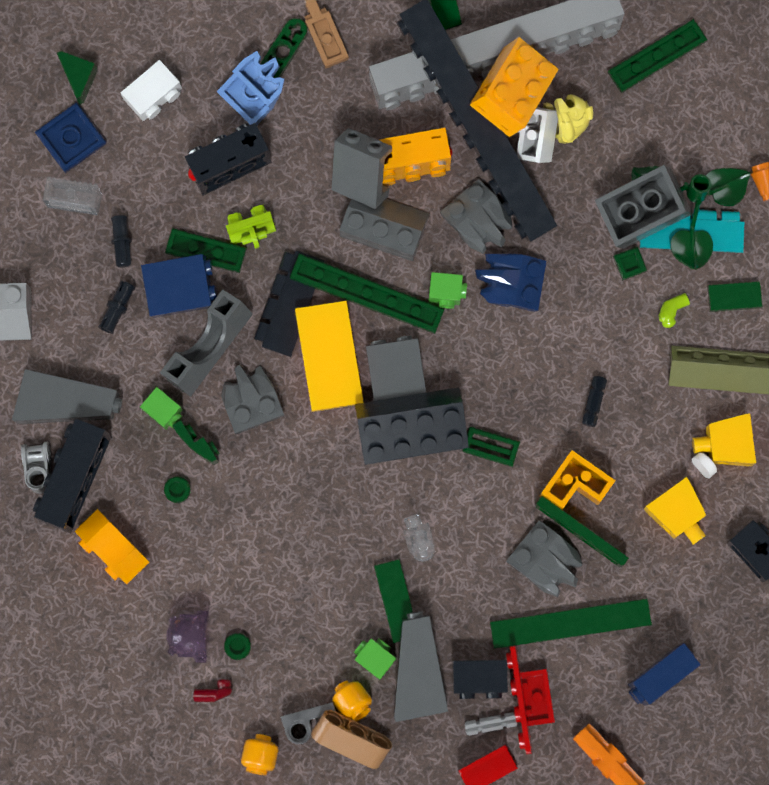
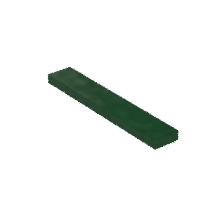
M299 254L290 276L291 280L433 334L436 333L445 310L302 254Z
M648 599L490 622L494 649L652 625Z

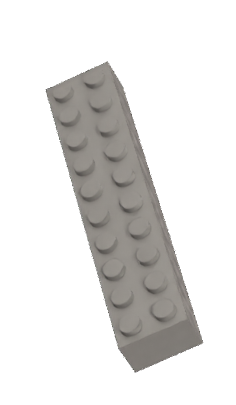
M569 0L451 39L472 78L481 75L483 78H486L503 47L518 37L523 39L543 57L551 52L561 54L568 51L569 46L575 44L586 46L594 41L593 38L599 36L610 38L616 35L617 31L620 30L624 11L619 0ZM413 52L369 66L370 84L379 109L386 108V110H392L399 107L400 102L406 100L416 102L425 97L424 94L433 91L434 94H437L436 91L439 88L434 80L430 82L423 70L426 65L421 57L417 59Z

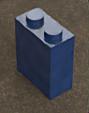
M203 254L141 265L150 317L156 318L207 309L217 298L216 287L211 285L209 275H213L212 263Z
M684 643L677 645L628 684L631 688L628 693L636 704L650 705L701 664Z

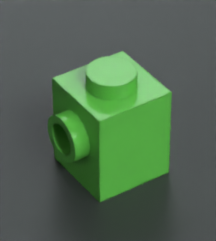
M432 272L429 302L439 303V307L445 309H453L455 305H460V299H466L467 283H462L463 275Z
M379 638L376 642L372 639L368 643L363 640L354 651L357 655L355 661L379 680L392 666L396 658L389 653L391 647Z

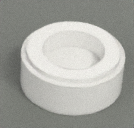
M699 452L692 458L693 465L704 477L711 478L717 472L716 465L706 454Z

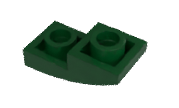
M181 420L172 425L179 437L194 453L213 465L219 463L216 456L220 453L212 441L207 443L204 437L194 442L193 440L197 438L190 424L184 426Z

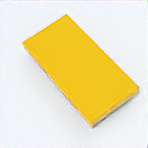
M347 301L296 308L295 314L311 411H322L364 403Z

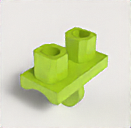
M259 205L251 209L252 217L244 220L241 213L228 215V225H226L231 244L235 245L242 242L245 245L253 242L255 249L260 248L258 240L267 238V234L276 231L270 211L267 212L263 205Z

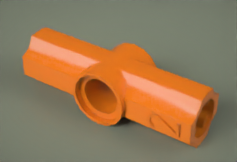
M590 723L573 738L577 745L592 759L591 763L602 772L605 778H609L615 785L645 784L641 777L626 763L627 760L613 744L608 743Z

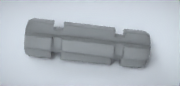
M514 712L505 713L504 716L496 715L481 718L479 721L471 720L465 722L466 734L469 736L478 734L480 731L485 733L503 729L505 726L507 728L517 726Z

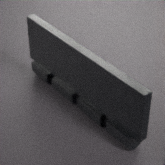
M296 251L295 254L284 252L279 270L288 274L287 276L276 274L270 294L279 296V299L268 298L261 316L264 319L270 320V325L259 322L254 336V340L263 342L262 348L289 357L292 356L299 336L295 309L309 307L315 288L291 280V273L299 254L325 263V260Z

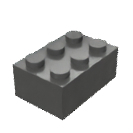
M666 165L595 200L615 246L622 249L692 215L672 169Z

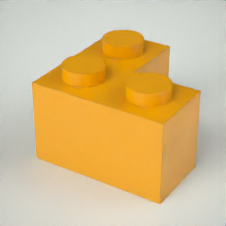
M571 450L539 497H545L563 510L575 491H578L590 501L599 505L616 480Z

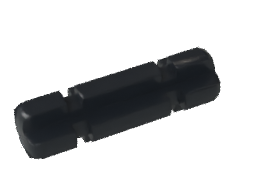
M594 376L592 379L591 387L593 388L590 389L585 408L587 412L582 420V424L585 426L595 427L597 424V414L600 412L604 395L602 391L605 390L607 379L604 377Z

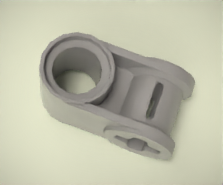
M47 441L43 445L36 446L22 444L21 457L24 466L25 483L33 492L42 494L46 489L43 487L44 482L40 486H33V479L39 474H43L46 478L47 474L51 472L49 442Z

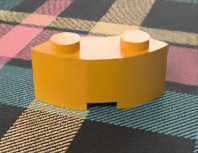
M98 509L75 530V533L81 538L78 542L80 546L89 554L94 551L107 565L104 570L115 581L120 578L128 584L149 563L140 551Z

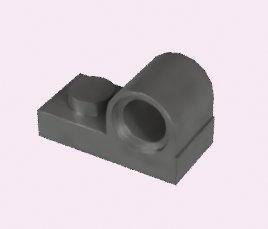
M333 702L281 716L287 738L295 744L308 742L312 732L310 720L315 719L317 723L324 711L332 710L336 712ZM296 724H303L307 729L306 736L302 739H296L292 735V728Z

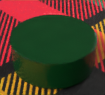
M172 477L164 486L166 498L173 503L186 501L191 493L189 483L182 477Z
M235 633L226 639L224 650L231 659L242 660L249 655L251 643L245 635Z

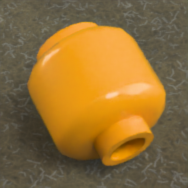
M346 680L335 688L336 693L332 698V702L341 715L354 721H359L369 714L372 698L360 682L354 681L349 683Z
M256 734L255 739L245 741L241 763L246 767V772L267 775V772L275 769L279 748L275 743L271 742L272 737Z

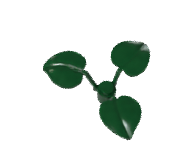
M659 166L633 167L631 172L632 181L659 168ZM734 168L715 169L706 174V176L702 174L695 175L691 179L690 184L685 182L680 187L682 192L686 190L687 197L695 203L690 232L680 230L674 234L670 242L671 252L679 262L690 269L697 270L709 261L713 252L712 238L705 231L695 232L701 202L706 199L707 195H712L714 201L719 205L728 207L737 205L742 201L746 193L750 178L749 171Z

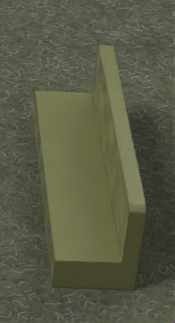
M671 345L669 386L769 394V354Z

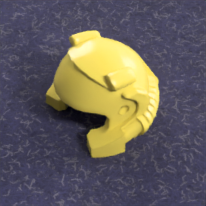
M571 94L567 95L565 102L562 98L554 101L558 116L555 138L558 139L559 143H571L589 126L590 120L593 119V107H589L586 100L584 101L582 98ZM543 103V108L554 110L551 103Z

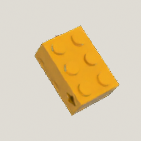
M518 37L503 47L471 101L470 106L510 137L526 127L559 69Z
M446 128L379 139L383 143L392 146V152L384 160L386 162L383 172L382 185L391 186L396 183L395 180L405 179L406 182L417 181L421 179L422 175L431 174V177H441L446 175V171H450L453 151L448 144Z

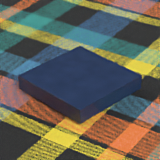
M77 103L35 132L64 173L70 171L107 144Z

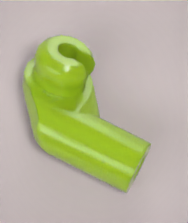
M685 293L671 298L662 304L659 321L662 322L663 327H673L676 323L674 318L677 310L690 305Z

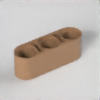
M332 710L324 711L311 732L313 739L320 745L372 769L379 768L392 748V742L385 735Z

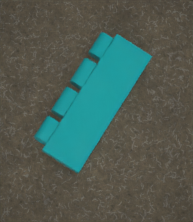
M699 210L695 232L705 231L709 233L713 241L714 252L743 253L745 222H740V212L721 211V221H717V211ZM691 215L640 240V248L671 249L670 242L675 233L680 230L690 232Z

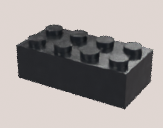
M459 387L355 404L365 465L469 448L464 407Z
M76 418L74 423H70L65 431L64 438L67 440L63 449L59 448L54 458L56 466L53 473L49 472L43 484V487L46 488L42 498H37L33 507V512H35L34 518L70 534L112 438L106 430Z

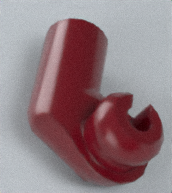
M219 679L217 681L218 689H195L193 692L194 702H216L229 696L233 690L231 689V680Z

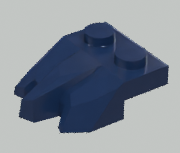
M485 254L486 261L490 263V268L475 270L477 279L488 283V286L480 292L487 302L504 307L512 306L527 311H538L547 261L522 254Z

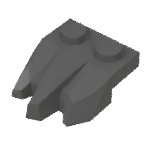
M479 179L440 211L441 216L458 232L462 240L470 248L482 254L487 249L485 245L487 242H492L502 247L506 240L500 230L513 228L511 216L508 217L501 205L502 203Z
M239 364L235 368L237 383L224 382L221 394L235 435L284 417L271 379L261 365L255 369L254 375L249 376Z
M541 521L536 523L506 560L510 566L529 579L536 587L555 597H558L561 592L558 587L560 583L576 588L578 578L570 570L572 567L583 565L579 552Z

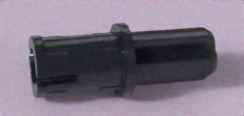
M125 215L111 217L113 227L111 244L114 245L116 266L120 268L131 266L129 243L132 242V239L129 238L128 217Z

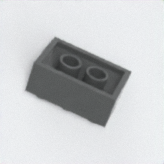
M352 199L339 230L340 237L413 261L430 213L389 199H385L376 209Z

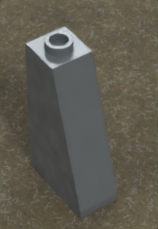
M25 369L12 420L17 424L71 422L75 421V418L81 421L113 419L114 414H119L121 410L122 398H119L120 394L114 389Z
M423 611L408 613V618L402 619L394 705L395 722L448 712L429 614L423 615Z

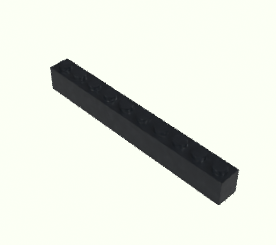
M422 0L397 15L399 21L396 22L397 26L404 36L408 34L412 41L410 48L417 59L421 57L426 66L423 70L429 81L434 80L439 88L436 91L439 99L443 104L448 103L452 110L449 115L456 127L461 126L465 132V135L462 136L464 142L470 150L474 148L478 157L475 160L482 172L487 171L491 177V180L488 181L490 187L496 195L500 193L504 202L501 205L508 217L513 216L517 222L514 228L521 239L526 238L527 241L531 242L557 227L555 220L505 133L470 106L479 88L429 1Z

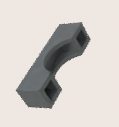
M224 290L220 292L207 310V326L199 341L184 352H175L160 372L172 385L190 397L253 315L242 301Z

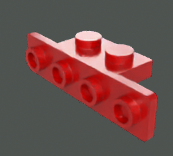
M511 646V652L506 653L508 669L513 668L515 679L510 680L512 696L517 695L519 705L514 706L516 722H521L523 733H518L520 749H525L526 754H532L529 726L555 723L548 671L543 669L521 673L517 646Z

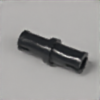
M120 281L112 300H109L106 305L108 309L98 325L99 329L110 334L114 333L122 314L124 315L127 311L126 305L135 290L133 285Z

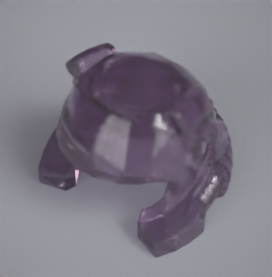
M200 610L196 614H180L179 617L172 615L168 619L170 625L166 632V640L169 646L167 653L170 656L177 654L178 657L194 658L195 663L207 662L208 652L205 635L209 621V611Z

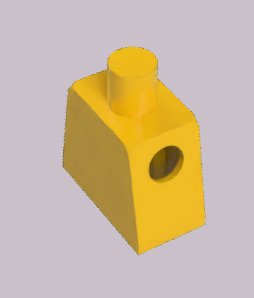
M750 414L708 424L706 426L707 436L692 438L693 452H709V458L714 464L753 466L756 464Z
M687 477L644 508L645 512L673 539L684 532L694 545L706 536L697 524L698 521L706 516V513Z

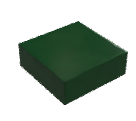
M638 247L613 256L622 281L647 272Z

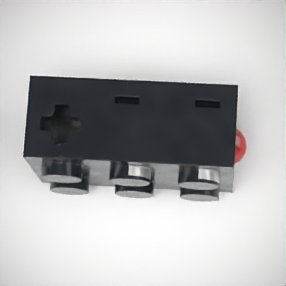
M249 123L237 127L234 133L228 136L220 135L214 138L211 144L205 147L197 146L188 152L189 155L185 156L189 167L188 176L192 181L196 182L202 196L272 163L269 149L256 123L251 125Z

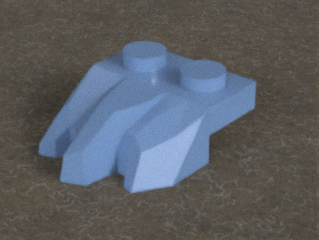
M257 51L244 58L232 71L234 74L217 91L250 125L253 123L258 125L274 108L284 83V79L281 77L273 78L280 67L277 59L273 58L267 63L260 65L261 57Z

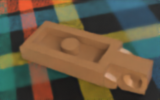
M306 0L305 6L309 12V15L304 16L306 26L325 69L349 60L329 11L327 12L326 8L320 10L316 0Z

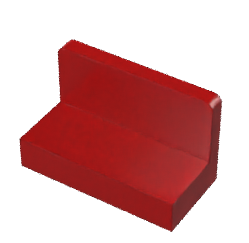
M503 745L459 769L458 772L465 785H489L518 768L507 746Z

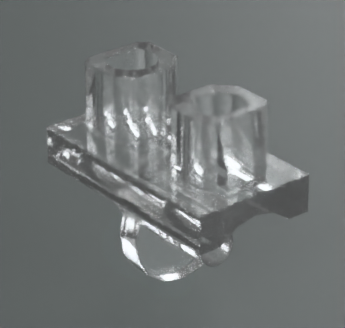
M419 514L405 518L404 522L407 529L403 531L410 556L413 555L416 560L421 562L430 560L434 556L435 545L429 523L422 524Z

